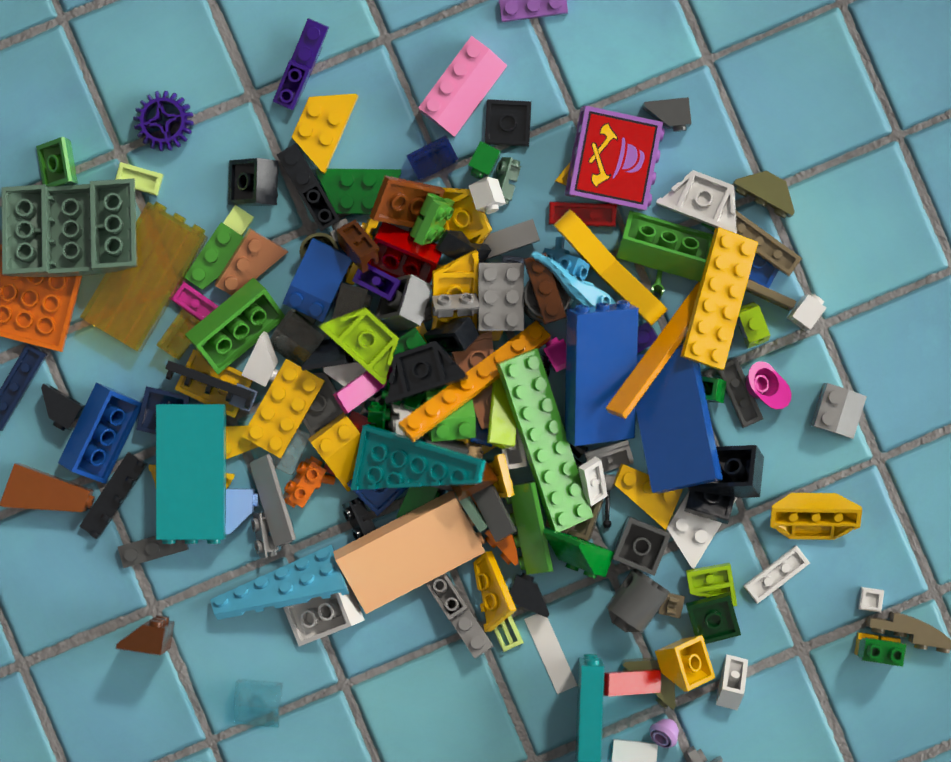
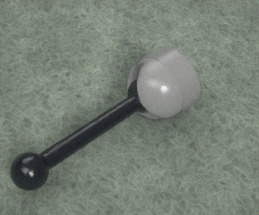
M604 474L608 494L605 497L604 528H610L612 525L609 517L610 491L615 487L613 483L616 477L613 474Z

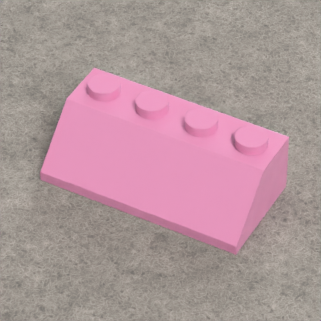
M471 36L418 107L419 112L455 137L506 69L507 65L488 47Z

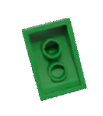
M544 528L543 533L558 560L566 563L565 567L578 571L579 568L583 569L584 575L595 579L597 575L606 577L614 551L575 536Z

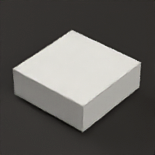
M861 587L858 609L881 613L884 590Z

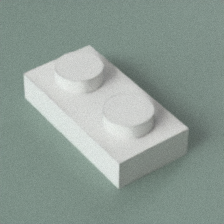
M594 457L579 466L584 496L589 506H593L608 496L602 461Z

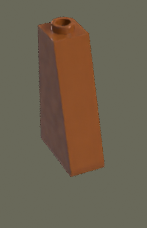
M14 463L0 501V506L85 512L87 508L91 509L95 496H92L94 491L92 489L24 464Z

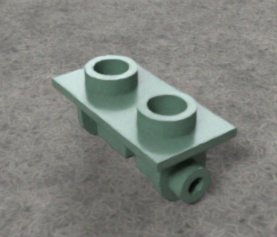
M502 157L496 167V179L499 181L505 203L508 205L509 201H512L515 185L508 183L509 180L517 182L521 166H519L520 161L514 160L511 157Z

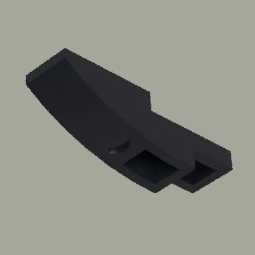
M296 143L278 153L277 157L319 229L323 231L340 221L339 216Z

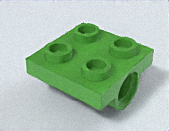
M428 193L420 210L422 215L417 216L410 235L415 238L414 242L425 245L440 240L445 232L443 227L446 221L453 215L454 208L452 207L455 201Z

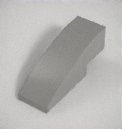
M530 219L489 234L482 244H487L492 250L487 259L539 242L540 239L534 221Z

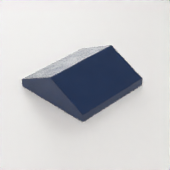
M146 386L136 430L156 434V404H189L190 396Z

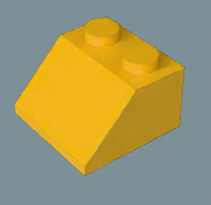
M702 635L682 638L655 651L661 673L684 692L690 691L715 678Z

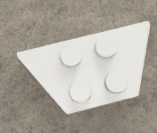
M692 170L685 176L683 181L675 184L668 194L656 201L658 206L712 227H719L735 234L737 233L734 185Z
M689 490L670 520L667 530L690 567L694 569L722 523L685 512Z

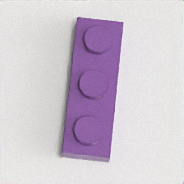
M499 0L502 22L568 14L567 0Z

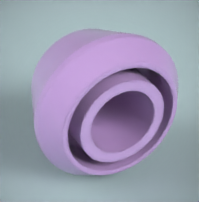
M661 719L651 725L649 729L650 736L657 745L663 748H670L676 745L679 729L673 720Z

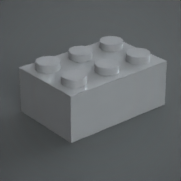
M478 263V302L480 309H478L477 331H524V263Z

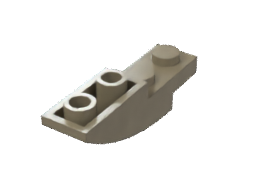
M890 611L889 620L867 616L866 626L872 628V632L885 634V630L894 631L893 635L907 637V634H909L908 641L913 643L915 648L927 650L928 646L937 647L936 651L950 653L951 639L938 629L919 619Z

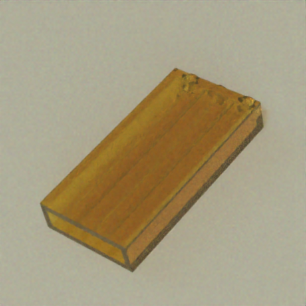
M155 201L154 205L148 202L136 221L137 267L106 273L80 316L83 320L138 352H141L170 304L172 297L183 282L184 276L209 238L204 235L206 230L196 224L190 227L185 224L186 219L177 213H174L173 216L166 213L167 207Z

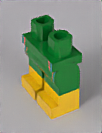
M857 632L854 654L861 657V660L903 667L906 644L901 643L900 638L880 635L878 639L879 636L876 634Z

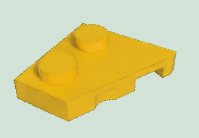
M505 454L496 455L494 457L495 460L489 463L499 479L498 482L494 483V486L500 498L515 495L513 482L510 478Z

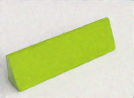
M501 378L493 382L487 443L501 449H507L515 446L517 426Z

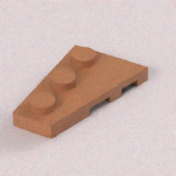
M249 228L215 282V286L233 295L252 278L257 279L287 254L288 251Z

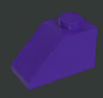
M369 264L368 271L362 273L358 268L352 279L353 282L392 301L402 281Z

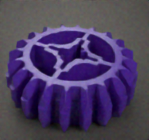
M156 91L155 99L149 94L147 95L148 103L143 100L140 101L144 108L135 109L141 115L133 117V120L140 122V124L134 125V129H142L137 136L139 138L145 137L143 140L145 145L151 142V149H155L159 144L160 151H164L165 145H167L169 151H172V143L179 148L181 147L179 139H182L184 142L188 140L183 136L184 133L192 134V131L187 126H194V122L187 119L192 118L194 115L192 112L186 113L191 107L189 104L183 105L185 101L183 97L177 100V94L173 93L169 98L168 91H164L163 97H161L160 93ZM164 104L174 105L178 108L180 114H167ZM157 106L156 116L147 121L149 112ZM163 115L167 119L170 118L169 121L165 122V128L161 123L158 124L160 121H162ZM181 121L178 131L171 136L172 126ZM148 128H160L164 139L153 137Z

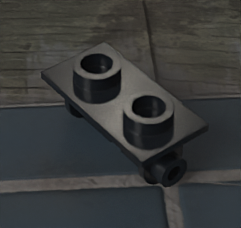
M359 497L342 504L344 508L343 515L351 523L353 528L352 534L355 540L376 530L371 519L363 521L362 517L369 515L364 502L360 501Z

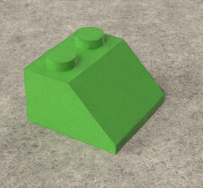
M436 389L425 393L426 402L443 389ZM473 399L469 400L427 432L431 442L476 438V416Z

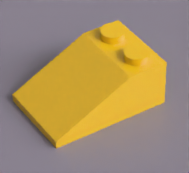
M343 412L308 440L347 492H349L351 488L347 483L353 478L361 434Z

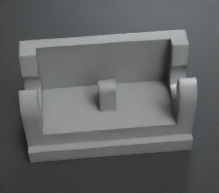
M628 440L584 453L586 461L594 457L601 459L603 472L619 468L621 463L624 465L634 463Z

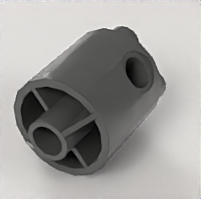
M634 568L630 571L606 608L612 623L624 632L643 633L670 592Z

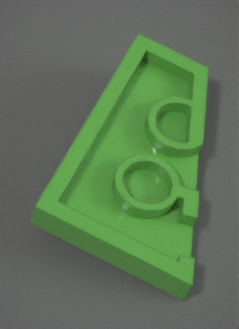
M221 222L184 278L202 290L207 288L219 278L244 237Z

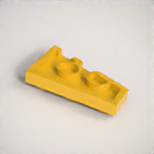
M486 551L473 562L477 589L482 594L483 603L480 604L481 612H485L486 624H483L484 632H491L517 609L493 552Z

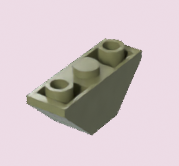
M768 171L738 178L732 183L736 187L735 192L745 197L747 194L754 197L755 203L765 208L767 205L775 209L774 213L782 218H786V216L790 218L795 213L787 182Z
M656 657L624 659L621 662L625 667L622 671L660 670ZM661 673V693H654L658 696L656 701L665 709L669 706L673 710L676 707L675 684Z

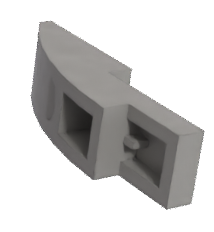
M446 573L425 583L475 659L494 647L484 632L483 627Z

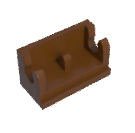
M356 220L336 230L339 246L362 273L368 271V262L371 259L375 264L378 263L379 246Z

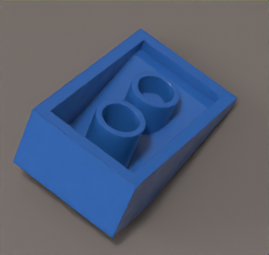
M313 238L282 304L323 323L332 309L352 260L346 253Z

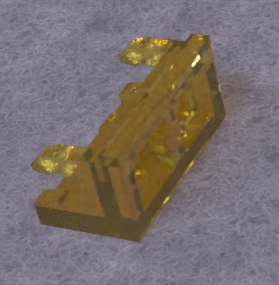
M182 309L159 340L157 346L172 357L180 360L191 344L185 334L197 325L200 320L185 309Z

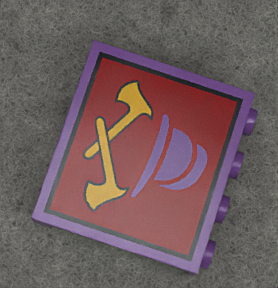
M590 106L581 107L564 195L638 209V211L647 210L652 201V194H650L651 185H654L656 180V172H654L655 163H658L660 158V150H658L659 141H662L664 137L663 122Z

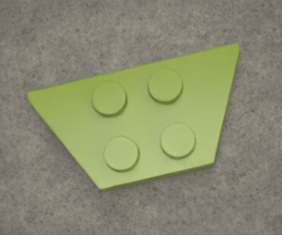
M366 307L324 322L319 326L381 384L384 385L386 383L388 370L392 364L393 354L399 338Z

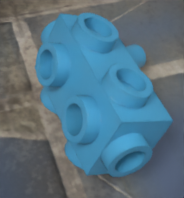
M556 237L555 250L544 248L543 253H546L548 258L558 262L564 269H567L572 276H576L578 280L584 281L591 265L579 257L569 255L570 251L564 249L565 238Z

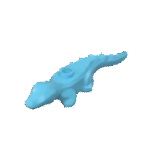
M538 252L530 254L532 258L545 265L556 276L565 291L573 299V309L576 305L592 307L596 306V303L601 302L609 303L610 305L616 304L609 294L595 287L591 282L578 280L576 276H572L558 262ZM638 318V327H639L640 325L643 324V322Z

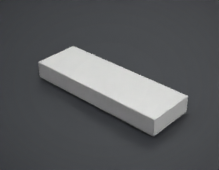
M795 545L743 586L758 604L809 565L810 562L798 546Z

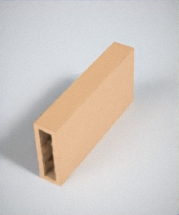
M449 491L335 550L333 553L338 566L363 610L368 614L485 553L483 544L486 542L481 532H475L473 528L475 526L468 514L466 515L455 493Z

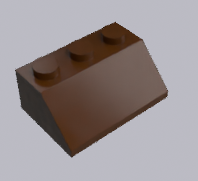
M156 615V617H153L118 642L116 649L162 655L171 648L175 621H169L167 616Z

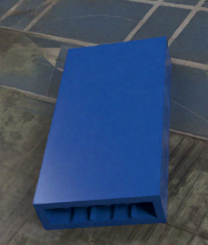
M619 300L616 301V304L611 305L601 302L596 303V306L592 307L576 305L574 309H567L565 432L567 442L574 446L635 438L636 405L626 419L608 413L606 410L609 402L637 366L638 307L630 304V301Z
M684 344L678 346L636 404V413L652 493L657 494L723 480L700 364L680 357ZM645 354L637 355V364Z

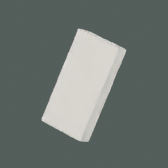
M613 739L611 762H657L658 745L651 742Z

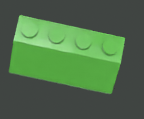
M630 210L616 258L701 282L713 234Z
M252 278L189 330L185 336L211 368L219 374L257 343L263 331L269 333L286 316L265 287Z
M535 481L514 484L513 490L515 495L506 497L507 504H512L514 513L509 514L514 526H517L518 535H514L516 548H521L523 556L518 557L521 570H526V575L553 571L548 542L543 533L544 523Z

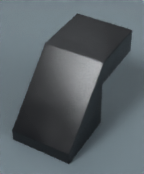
M445 230L435 247L438 251L454 260L477 250L479 252L478 263H484L492 251L487 244L471 243L462 231Z

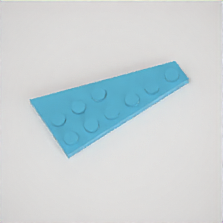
M331 544L210 599L217 620L243 615L245 611L255 610L256 612L264 611L265 607L274 606L275 608L306 603L311 598L321 597L322 599H327L331 597V594H349L343 573L335 560L333 553L335 549Z

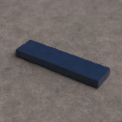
M26 344L0 388V431L4 430L48 355L31 344Z

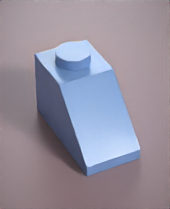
M226 489L225 534L233 533L255 511V507L259 506V494L255 493V489Z

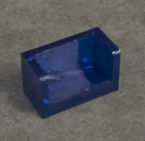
M446 135L406 155L419 181L459 161Z

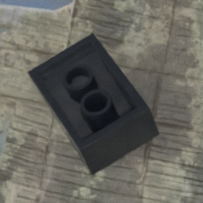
M757 445L716 447L723 480L688 487L692 491L735 498L760 497L764 456Z

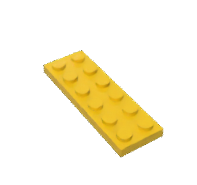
M719 227L715 228L680 357L717 370H724L757 249V241Z

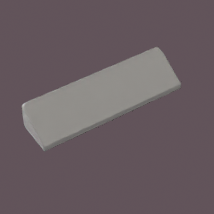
M267 454L250 462V468L274 546L278 547L291 543L295 540L296 536L271 455Z

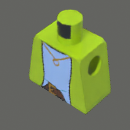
M751 302L741 306L737 324L747 349L769 341L770 332L759 305Z

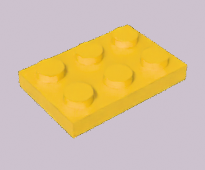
M193 349L185 366L233 385L239 383L250 388L253 383L252 380L242 376L243 372L231 366L217 374L195 349ZM180 376L175 390L204 404H226V414L236 418L240 408L226 401L228 392L213 387L209 395L205 393L207 384L193 379L191 385L187 387L184 385L186 376Z

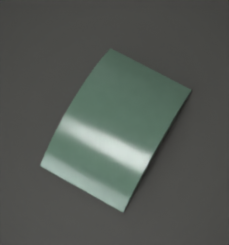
M134 178L90 181V184L48 187L46 184L1 187L3 275L19 277H71L110 273L137 267Z

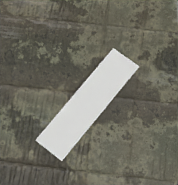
M539 614L525 618L526 625L556 693L560 694L578 686L549 619Z

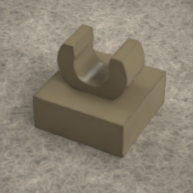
M669 593L667 599L658 610V614L681 618L685 596Z

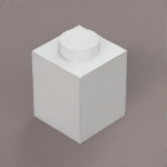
M485 177L469 185L476 210L491 214L499 210L498 207L506 204L498 179Z

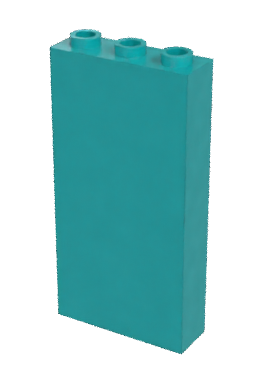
M156 404V540H162V544H175L176 540H185V544H197L198 540H207V544H220L221 540L226 538V404Z
M584 654V658L579 657L575 762H601L604 664L602 659L598 658L596 654Z

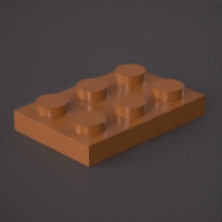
M385 175L370 217L376 221L413 227L417 216L422 215L420 210L427 194L432 193L443 198L445 190L439 186Z

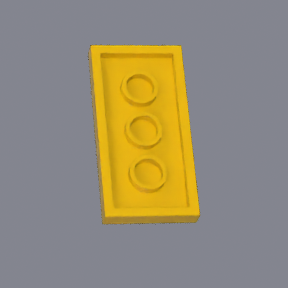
M285 359L242 437L281 459L325 380L307 370L302 371L299 365Z

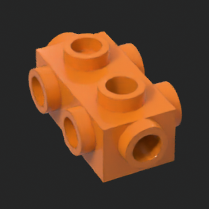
M313 456L310 459L306 458L305 461L298 465L296 469L297 474L294 479L290 480L284 488L285 493L283 496L285 497V503L293 508L296 505L303 508L313 491L320 488L321 483L334 485L335 476L325 475L327 470L321 467L323 462Z

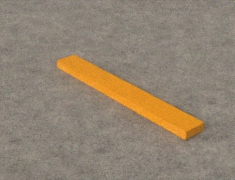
M700 282L695 285L606 407L608 413L626 419L686 337Z

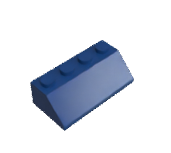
M96 382L58 463L71 472L106 484L140 413L142 403Z

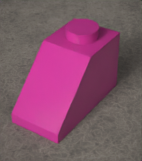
M555 337L546 343L547 347L543 351L556 373L566 368V342L564 339L558 340Z

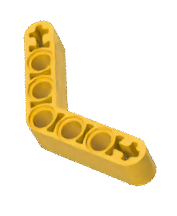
M569 209L553 225L577 253L591 265L590 267L623 300L630 301V304L638 307V314L648 324L652 326L668 311L643 284L614 258L573 211Z

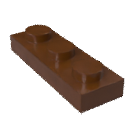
M532 257L524 259L523 261L544 325L566 318L552 272Z

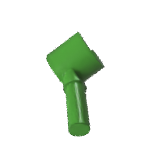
M657 270L655 284L650 289L652 294L653 292L659 294L658 300L661 299L664 293V287L661 285L663 271Z

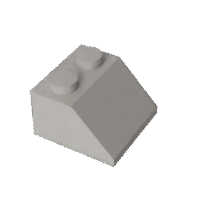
M823 383L810 426L854 439L867 396L833 384Z

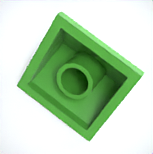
M60 137L36 146L43 184H46L48 187L78 184L71 140L66 137Z

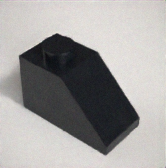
M463 317L454 318L425 333L423 336L427 343L436 341L448 353L465 351L480 335L471 318Z
M43 384L41 389L48 417L54 421L53 425L63 431L65 429H73L85 405L51 385Z
M523 572L521 576L516 574L509 590L514 604L548 618L549 611L537 582H534L535 577L529 574L526 575Z

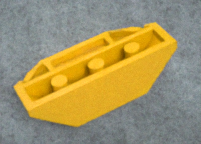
M790 493L771 506L770 527L776 529L789 539L835 540L853 529L860 528L862 507L837 493Z

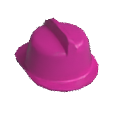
M761 361L753 364L749 369L748 375L745 377L746 389L749 394L754 398L761 399L767 406L776 410L788 406L792 393L786 381L769 363Z

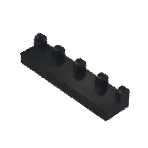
M169 360L165 368L168 370L166 379L171 380L174 372L186 376L184 385L187 387L191 385L193 379L207 384L205 393L209 395L213 387L228 392L226 396V401L231 402L233 394L245 398L244 408L246 409L250 408L255 396V392Z
M128 452L79 527L90 533L92 537L100 538L148 464L131 452Z

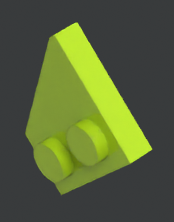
M730 563L685 570L690 594L708 598L730 592L733 606H737Z

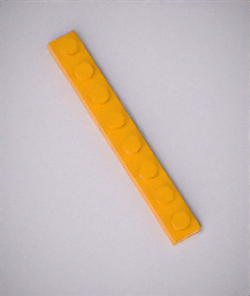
M536 320L525 328L524 331H521L467 371L468 379L447 386L401 420L398 427L412 442H415L499 379L497 363L531 349H539L551 340V335Z

